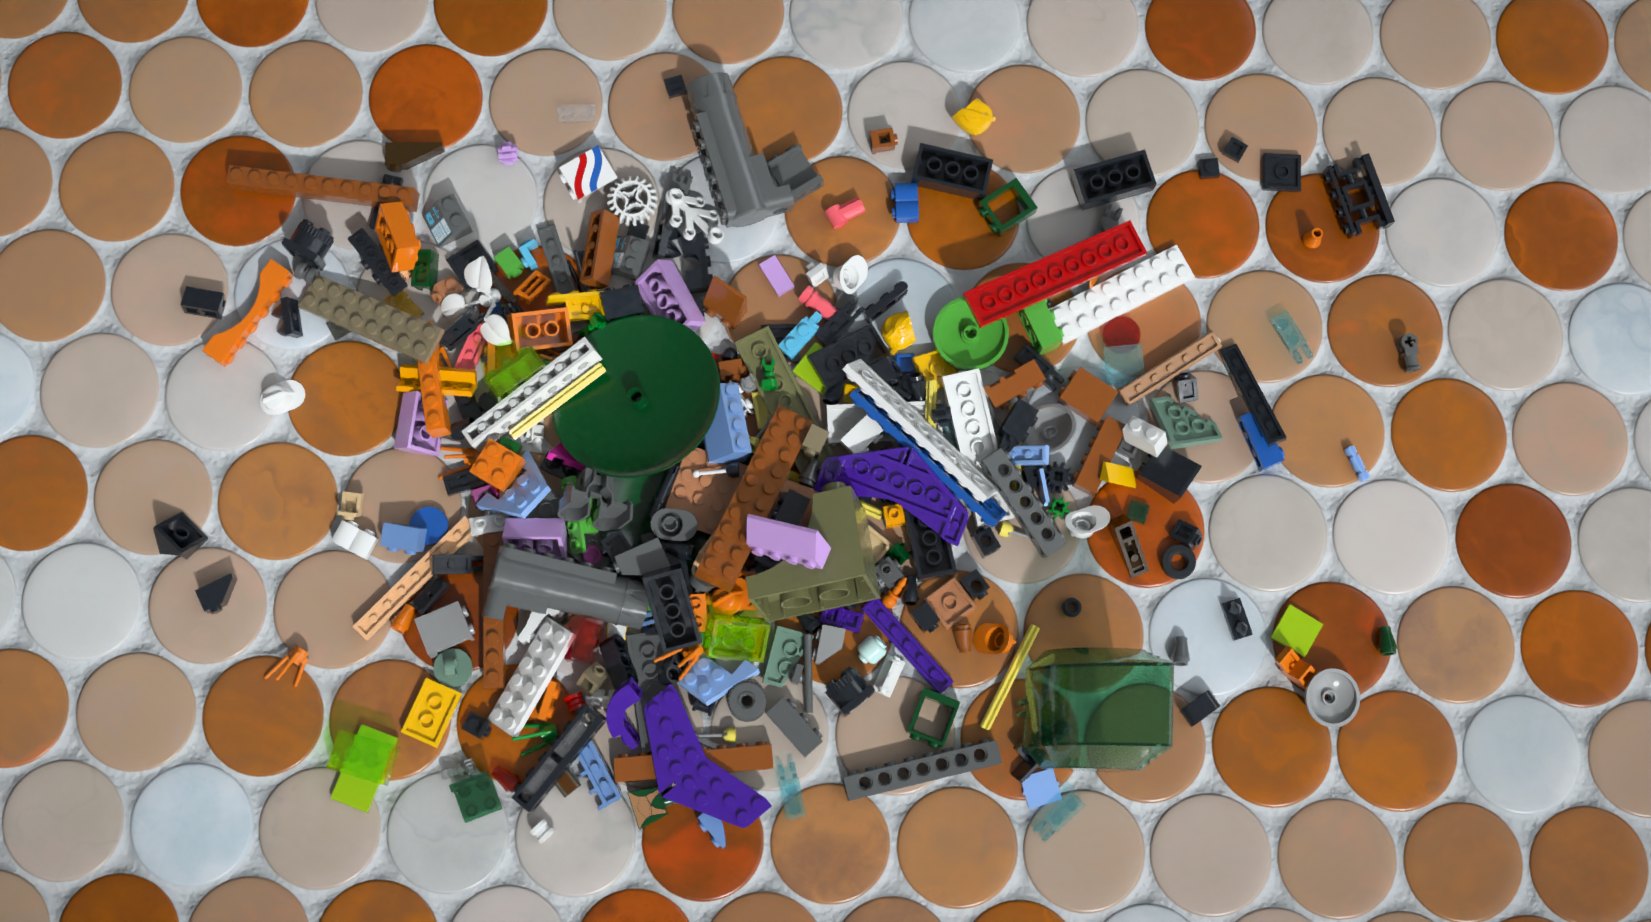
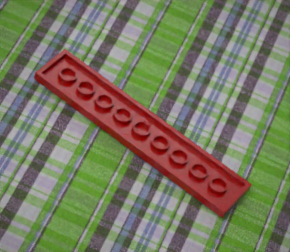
M1131 220L966 291L963 293V297L978 327L982 328L1146 256L1147 251Z

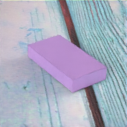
M775 255L759 264L760 269L778 297L795 287Z

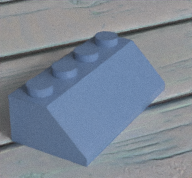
M720 383V400L716 416L704 437L708 464L745 462L752 453L738 383Z

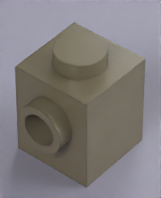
M595 661L583 672L576 684L591 697L608 679V671Z

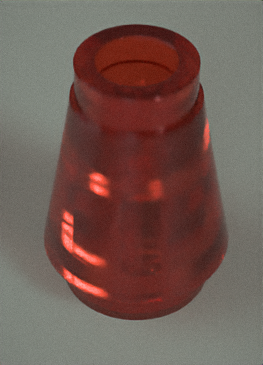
M499 765L491 773L506 792L513 793L514 788L521 782L518 775Z

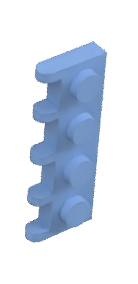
M592 739L578 756L585 769L579 775L581 778L588 775L594 786L588 792L590 795L597 792L603 803L597 807L598 811L623 798V795Z

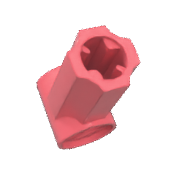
M856 197L842 205L836 204L828 208L825 214L832 227L837 229L844 226L848 220L864 213L865 208L861 199Z

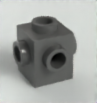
M883 557L875 564L877 580L880 584L884 582L889 589L894 587L904 577L900 571L902 567L896 559L892 561L890 557L886 559Z

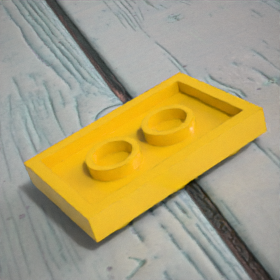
M426 678L401 732L438 748L463 694Z

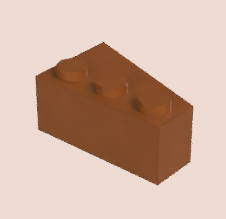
M1033 359L1005 377L999 378L995 383L983 388L995 408L998 409L1000 407L1003 410L1010 406V401L1016 397L1017 399H1022L1028 395V390L1032 388L1037 390L1044 386L1046 378Z

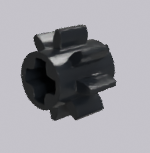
M512 302L501 308L502 314L500 316L508 323V314L521 313L523 310L518 304L515 306Z
M944 402L936 404V409H931L934 424L939 423V427L949 426L948 421L953 420L950 406L946 407Z

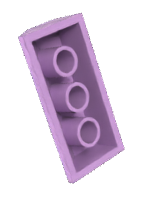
M657 259L634 282L635 285H638L640 295L651 315L675 320L694 332L706 322L673 261Z
M751 514L747 516L746 544L750 547L753 554L761 557L766 555L776 561L780 559L786 560L793 565H797V563L803 564L809 569H823L831 547L818 530Z

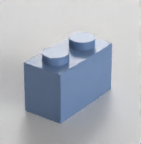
M384 522L380 546H386L388 551L398 552L399 549H403L405 554L416 555V552H424L427 529Z

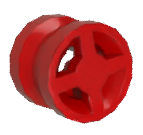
M577 692L563 698L564 702L568 705V713L576 712L580 706L586 705L582 700V692Z

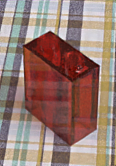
M582 619L570 655L575 662L588 666L595 662L599 644L605 632L603 626Z

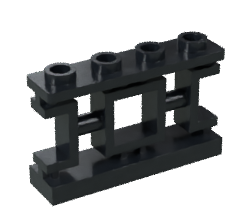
M1369 153L1362 155L1360 158H1354L1351 162L1353 165L1352 169L1340 172L1337 164H1334L1333 166H1327L1322 174L1323 181L1329 187V197L1335 203L1336 215L1341 219L1342 231L1344 235H1347L1348 239L1361 235V225L1374 222L1376 229L1379 230L1381 228H1388L1395 222ZM1361 171L1364 180L1355 182L1353 175ZM1345 177L1348 185L1339 188L1337 179ZM1361 188L1366 203L1352 206L1348 191ZM1374 205L1377 215L1368 217L1366 209ZM1358 211L1361 220L1352 223L1349 214Z

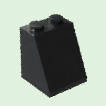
M1165 447L1158 457L1148 453L1149 460L1146 464L1142 462L1137 469L1139 474L1136 479L1175 504L1183 496L1202 466Z

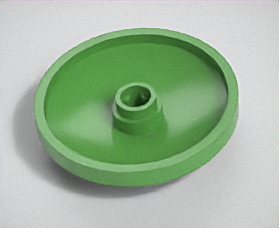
M960 297L947 303L938 313L933 326V342L940 357L950 366L965 371L978 368L983 370L992 366L1003 355L1008 344L1009 328L1006 318L979 328L964 297Z

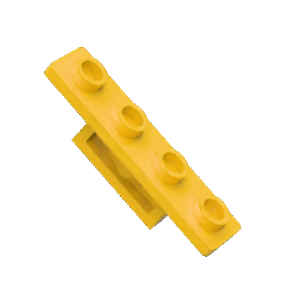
M591 289L582 293L579 291H571L568 294L552 293L545 301L546 306L564 304V307H568L570 322L589 320L594 312H598L605 317L600 292L604 291H598L597 289Z

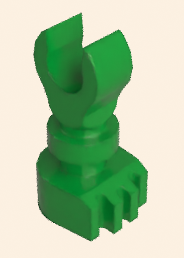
M594 312L589 318L590 322L587 324V327L581 329L578 336L584 337L597 328H604L607 323L605 317L598 312Z
M763 357L762 367L765 370L763 374L765 380H762L760 383L761 390L778 389V382L776 379H773L775 378V373H773L775 359L772 357V364L766 365Z

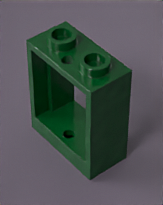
M1015 178L979 201L978 212L983 219H987L990 230L1000 237L1034 215L1038 207L1018 179ZM1011 190L1025 211L1001 225L988 204Z
M923 688L906 732L910 734L909 738L919 742L921 739L928 741L927 745L936 749L939 746L943 747L960 701ZM925 698L952 709L940 740L913 729Z

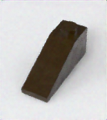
M385 142V165L391 172H401L444 153L445 148L442 142Z
M1125 514L1111 519L1108 527L1130 577L1134 578L1148 572L1149 569L1132 520Z

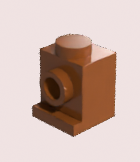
M893 128L870 131L872 154L895 150V145H898L897 134H893Z
M741 359L719 362L722 383H725V380L736 382L743 378L744 375H747L746 365L742 364Z

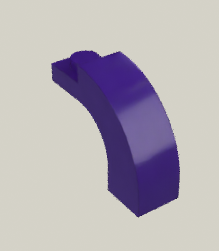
M632 676L615 689L606 711V722L611 736L614 739L621 735L622 742L628 745L631 750L638 746L640 736L628 722L625 711L629 706L639 701L643 693Z

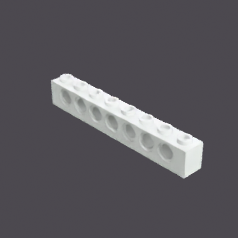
M585 337L461 432L470 445L481 453L489 438L494 441L498 440L512 427L601 361V356Z

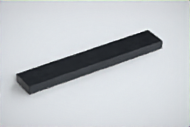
M1237 343L1220 349L1219 355L1268 447L1285 441L1287 437Z

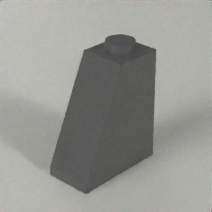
M658 538L615 556L616 561L612 562L616 572L621 571L622 575H643V573L670 566Z

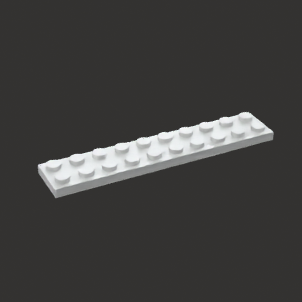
M862 359L846 364L842 370L846 373L847 378L853 382L855 381L863 393L869 394L878 407L887 411V415L892 420L897 421L904 432L911 434L919 446L925 447L934 460L944 465L943 468L948 473L953 474L958 479L957 481L960 485L967 487L975 499L984 502L997 493L999 489Z

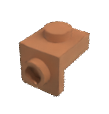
M450 275L434 285L430 296L441 307L442 301L446 296L453 293H462L463 287Z

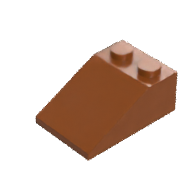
M714 276L703 302L704 312L712 318L715 316L720 319V323L726 328L732 327L735 329L747 313V297Z

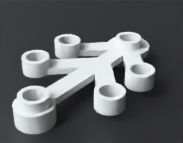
M677 188L667 191L665 198L672 208V217L669 222L673 227L680 226L682 222L679 212L680 208L685 215L686 229L683 232L685 239L692 240L696 235L693 226L694 221L708 235V241L711 244H718L724 238L723 230L718 227L711 228L701 218L705 217L709 222L714 223L719 217L718 212L715 210L702 209L705 205V200L702 197L684 196L683 192ZM687 204H693L694 208L689 207Z

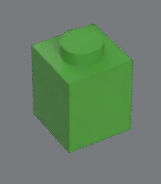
M509 246L494 256L495 262L509 280L522 274L524 266Z

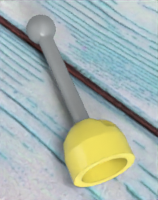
M771 416L768 417L767 423L756 437H749L753 454L760 443L759 438L765 432L772 419Z
M1001 522L998 535L1008 537L1011 534H1016L1029 539L1027 534L1014 530L1011 523Z
M736 727L726 728L723 733L696 734L697 738L723 737L726 742L736 743Z

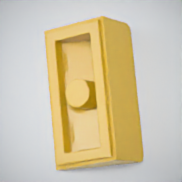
M1103 461L1100 475L1101 481L1136 488L1133 468Z

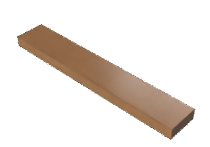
M1211 330L1117 391L1125 405L1130 406L1221 348L1222 345L1214 331Z

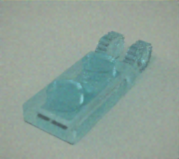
M1288 311L1270 320L1298 365L1303 363V359L1297 348L1301 347L1308 359L1313 357L1305 337Z
M790 763V772H792L793 778L786 780L784 767L782 764L778 765L781 780L779 782L786 819L806 817L795 763Z
M1070 791L1043 817V820L1033 831L1035 833L1039 832L1048 823L1052 829L1041 838L1043 842L1047 841L1055 832L1057 833L1085 804L1073 791Z

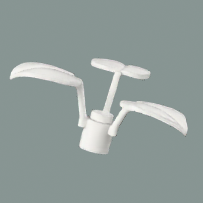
M481 256L469 263L464 270L467 284L472 288H476L477 292H483L480 294L479 299L465 304L462 295L453 293L444 298L441 310L450 322H454L459 316L466 313L467 307L477 303L485 307L490 306L484 317L485 323L480 327L481 333L485 340L493 345H508L513 341L510 337L507 323L500 315H490L493 308L496 307L495 303L500 301L501 295L496 288H491V272L485 257Z

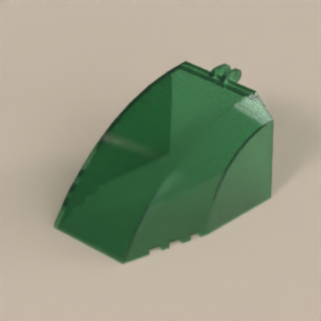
M1061 648L1044 651L1026 668L1025 699L1017 700V705L1025 706L1024 712H1017V717L1024 718L1023 748L1041 769L1104 773L1141 771L1144 769L1143 765L1148 766L1150 760L1158 758L1157 754H1163L1172 747L1174 663L1160 658L1158 655H1153L1151 652H1146L1144 649Z

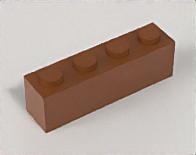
M605 209L591 212L579 281L597 290L609 287L619 229V217Z
M1106 416L1104 421L1100 419L1096 427L1098 434L1096 437L1092 436L1088 444L1090 451L1088 454L1084 453L1080 464H1082L1081 470H1076L1072 478L1075 481L1073 484L1074 488L1091 496L1096 494L1102 482L1100 475L1103 461L1111 462L1123 437L1122 429L1125 424L1109 416Z

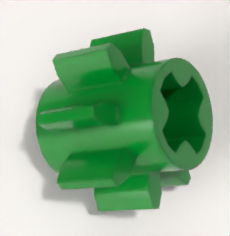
M1053 497V504L1048 503L1047 507H1050V510L1046 514L1053 515V520L1056 517H1060L1063 520V513H1070L1066 509L1070 503H1065L1063 497L1059 500ZM1056 505H1057L1058 507H1060V506L1062 507V509L1060 510V512H1059V510H1054V508H1055Z

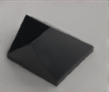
M183 512L159 523L153 528L160 554L178 555L186 560L208 540V537Z

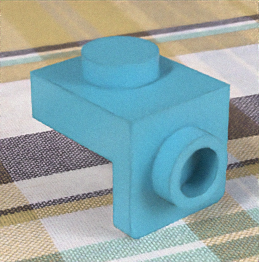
M535 239L524 241L521 247L518 248L522 255V258H520L525 268L529 267L532 272L538 269V265L530 253L538 247Z

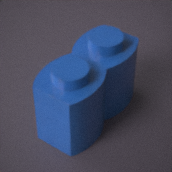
M895 183L894 189H891V200L895 201V207H892V218H895L896 223H918L917 183Z

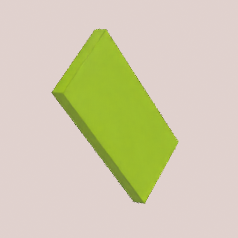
M361 724L330 799L368 813L399 738Z

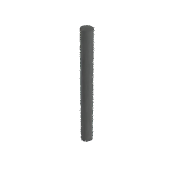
M804 634L805 713H813L812 634Z

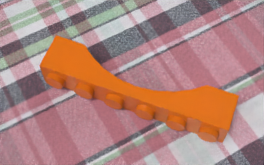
M270 259L260 273L259 292L250 312L234 327L213 335L202 351L224 367L227 364H231L235 359L236 352L245 346L248 336L257 330L260 320L269 314V308L272 304L278 302L284 288H288L292 283L293 275L291 272Z
M438 343L427 365L417 361L426 431L432 438L452 434L440 377V343Z

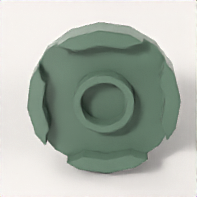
M451 648L444 650L438 655L434 661L433 670L435 677L441 684L446 687L456 688L463 686L471 678L474 667L472 659L467 653L460 649Z

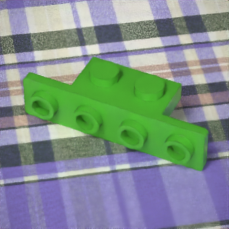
M576 476L561 479L563 492L566 485L571 481L576 487ZM594 498L590 500L591 509L589 517L578 522L567 521L572 555L586 553L584 534L599 532L598 529L593 527V513L596 510Z

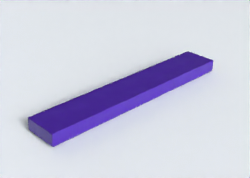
M879 599L868 601L861 608L937 693L941 694L954 682Z

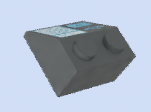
M453 193L436 201L422 215L439 248L473 232Z
M617 236L611 274L636 281L642 274L650 250L649 241L634 236Z

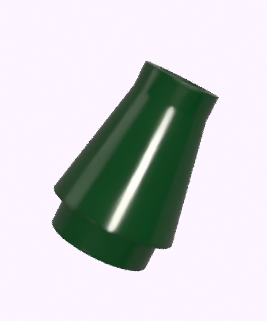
M1380 627L1378 651H1380L1382 656L1396 654L1398 647L1391 632V627Z

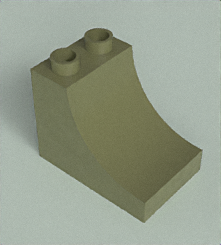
M832 482L823 486V492L812 494L813 506L808 528L818 530L831 547L823 569H809L803 564L797 563V565H793L783 560L764 572L746 577L748 598L767 622L881 599L867 513L851 486H846L843 482Z

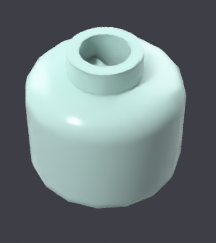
M870 635L859 644L858 651L860 654L858 657L865 664L867 662L876 664L886 654L885 648L887 645L877 635L875 637Z

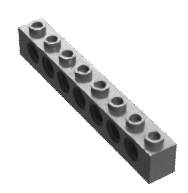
M991 738L979 740L980 744L974 746L972 742L960 745L961 749L953 750V747L941 750V754L934 755V752L922 754L923 758L916 760L915 756L903 759L904 763L896 764V761L884 763L885 767L877 769V765L865 768L866 772L859 774L858 770L847 772V777H843L848 801L1002 764L997 740L991 741ZM975 750L983 751L984 758L982 760L975 759ZM957 754H962L965 757L963 765H958L955 762ZM937 759L945 760V769L940 770L936 767ZM919 763L927 766L925 774L917 772L916 767ZM899 768H905L908 771L906 779L898 777L897 771ZM882 772L887 773L889 776V781L886 784H882L878 780V776ZM860 778H868L870 786L868 788L860 787Z

